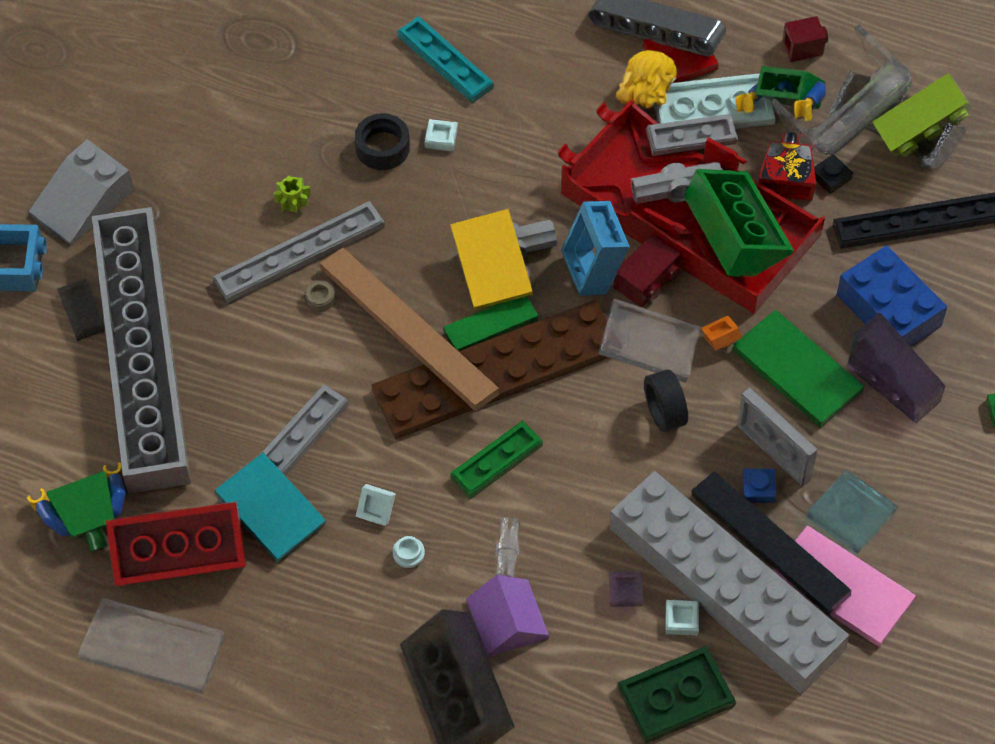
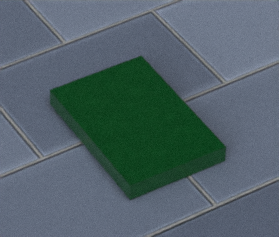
M707 646L617 683V689L645 744L736 705V700Z

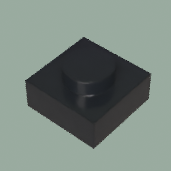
M834 154L814 167L816 181L829 194L846 184L853 176V172Z

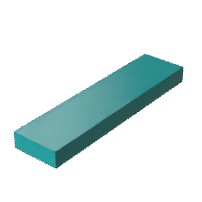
M419 16L397 31L399 39L471 103H474L494 88V82Z

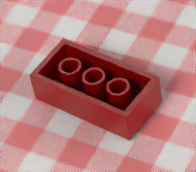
M238 501L109 519L106 521L115 586L241 568L247 565Z

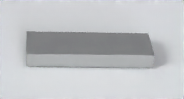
M731 114L647 125L646 128L652 156L705 149L708 137L724 146L736 144L738 141Z

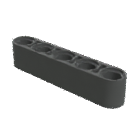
M596 0L588 14L592 23L598 27L641 39L651 40L653 38L652 41L703 56L713 55L726 34V28L723 23L715 18L648 0Z

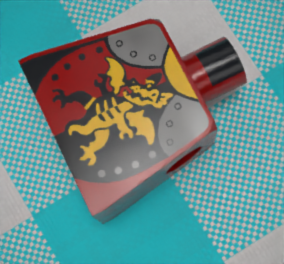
M793 132L784 133L781 142H770L760 172L759 183L784 198L813 201L816 177L812 147L807 144H799V136Z

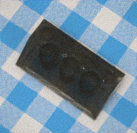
M441 609L400 643L438 744H493L515 727L469 612Z

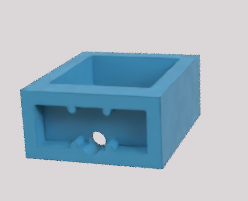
M611 201L583 202L562 246L561 252L579 296L607 294L630 247ZM593 247L596 249V255H594Z
M0 224V245H28L24 269L0 268V291H36L37 280H42L43 264L40 260L41 255L46 254V237L41 236L38 225Z

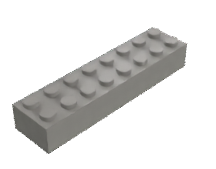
M656 471L652 472L610 511L609 529L692 601H699L700 608L801 695L845 652L849 639L848 633Z

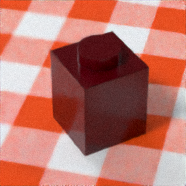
M818 16L790 21L784 24L782 42L790 62L823 56L825 43H828V32L825 26H821Z

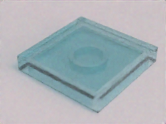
M846 469L808 510L807 517L858 554L896 512L897 505Z

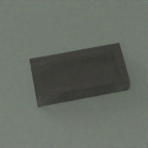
M86 279L57 288L77 341L105 332L104 323Z

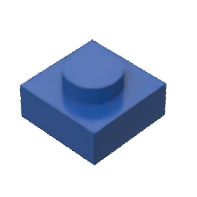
M743 469V496L751 503H775V469Z

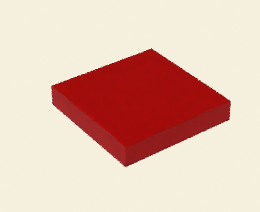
M653 38L651 40H643L645 51L653 50L664 53L674 61L677 75L673 83L684 82L718 70L719 63L714 54L703 56L652 41Z

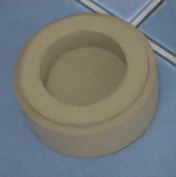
M314 281L306 287L304 293L305 302L310 309L321 312L330 309L334 305L335 291L330 283Z

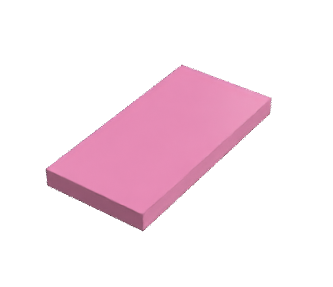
M807 525L795 541L851 589V596L829 615L877 647H880L915 601L916 595ZM773 569V571H774L776 574H778L782 579H784L788 584H790L795 590H797L801 595H803L808 601H810L813 605H815L809 598H807L801 591H799L792 583H790V582H789L784 576H782L776 569Z

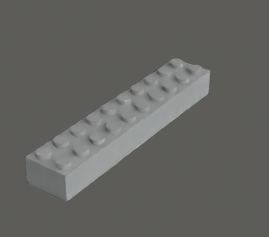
M152 207L92 216L122 473L128 494L191 484L157 230Z

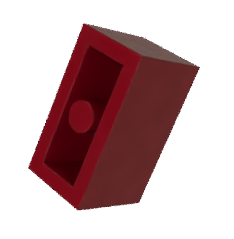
M652 234L620 266L614 278L613 288L642 308L649 300L653 301L657 298L662 287L668 281L672 282L681 271V253Z

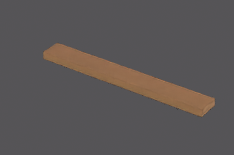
M342 247L320 262L321 270L474 411L479 410L499 395V388L345 248Z

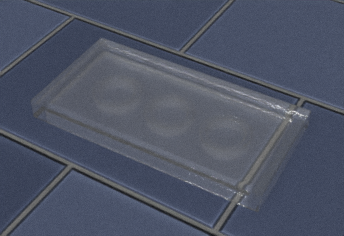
M102 598L78 656L80 660L203 694L223 644L225 632Z

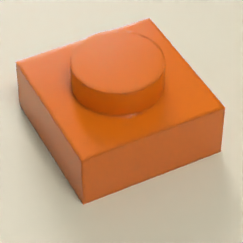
M728 315L701 328L705 340L715 351L720 348H726L742 338L739 327Z

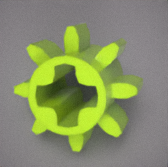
M289 175L282 182H276L277 191L274 192L275 203L281 202L282 211L288 210L297 213L303 206H309L310 186H304L302 177L298 179Z

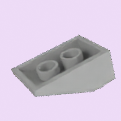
M87 139L65 158L29 210V214L72 246L93 227L92 216L108 214L134 191L130 172L126 167Z

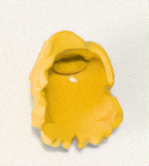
M646 50L635 54L628 61L623 82L619 84L620 89L616 93L617 99L623 104L628 103L632 99L636 105L641 104L642 107L646 106L647 109L652 107L655 102L657 105L665 104L667 97L665 89L669 91L671 83L676 80L677 70L674 61L664 53L653 50Z

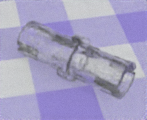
M504 517L499 521V543L495 545L494 552L497 556L495 576H504V571H506V576L515 577L516 558L520 554V546L517 545L520 521L512 517L510 530L508 529L509 517Z

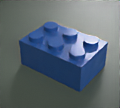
M888 245L841 274L836 294L896 357L940 328L948 307Z

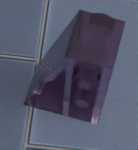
M880 312L854 334L847 366L915 424L941 402L946 386Z

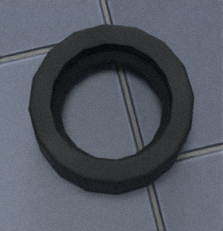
M388 113L374 114L361 121L355 130V148L359 160L367 167L376 170H389L403 163L410 152L409 129L405 122L399 117ZM387 132L399 138V144L387 151H376L365 145V141L376 133Z
M668 369L645 376V398L651 416L660 431L667 432L687 425V403L676 375Z

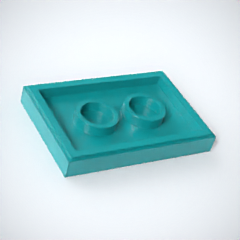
M264 452L216 488L214 492L222 503L238 501L241 524L277 563L326 523L323 516Z

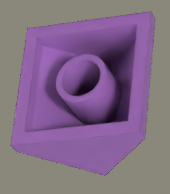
M496 575L466 598L487 657L549 638L528 579Z

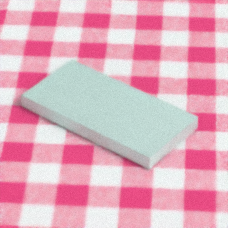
M760 73L671 83L670 90L667 91L665 89L667 95L666 103L663 105L654 103L658 124L731 114L735 129L774 125L776 118L772 101L764 97L759 101L753 100L754 111L745 113L744 110L737 112L736 96L748 93L749 89L758 83Z

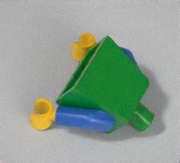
M761 66L758 83L749 89L748 93L736 96L737 112L744 110L745 113L754 111L753 100L759 101L764 97L780 104L794 107V119L804 116V120L809 121L812 119V109H819L821 102L826 97L825 81L804 70Z
M118 462V469L116 471H108L107 466L104 465L102 472L48 492L41 488L39 490L42 496L39 499L32 500L30 495L27 496V499L32 509L39 514L43 523L60 536H70L72 540L85 536L91 552L102 550L109 546L104 532L106 521L117 518L123 509L126 491L123 482L122 465Z

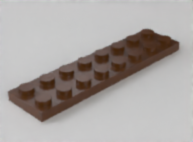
M595 299L459 352L499 388V395L487 403L490 404L620 354L621 345ZM425 365L371 384L372 392L395 440L473 410Z

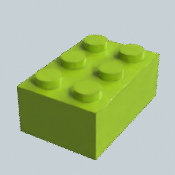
M947 73L872 121L889 150L896 156L901 154L903 157H906L919 148L917 143L925 138L931 141L944 132L942 127L950 122L956 125L969 116L968 111L972 107L955 80Z

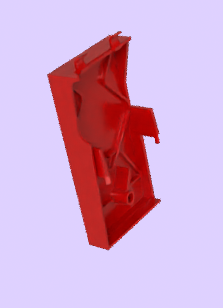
M632 99L620 112L611 111L605 102L597 108L596 113L599 118L608 124L581 153L572 152L566 143L557 151L561 160L569 165H562V195L580 206L583 202L611 201L622 230L626 235L641 244L652 234L656 235L681 253V269L753 314L759 310L822 235L825 216L818 219L752 179L794 251L792 255L754 277L728 276L686 201L675 203L671 202L669 198L637 204L632 196L631 179L661 173L664 167L672 163H681L685 167L719 162L722 170L739 171V162L744 165L747 161L738 156V152L709 137L706 139L704 156L695 150L652 156L646 128L647 125L658 123L639 108Z

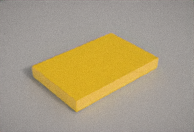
M509 209L450 224L474 310L533 295Z

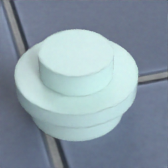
M405 536L399 539L393 547V558L402 567H415L424 559V546L415 537Z

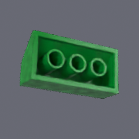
M696 169L684 194V198L728 276L754 277L792 255L794 249L748 171Z

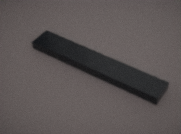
M995 192L836 218L833 220V228L840 249L993 224L995 223Z
M715 471L691 490L692 497L827 615L831 614L851 596V589Z

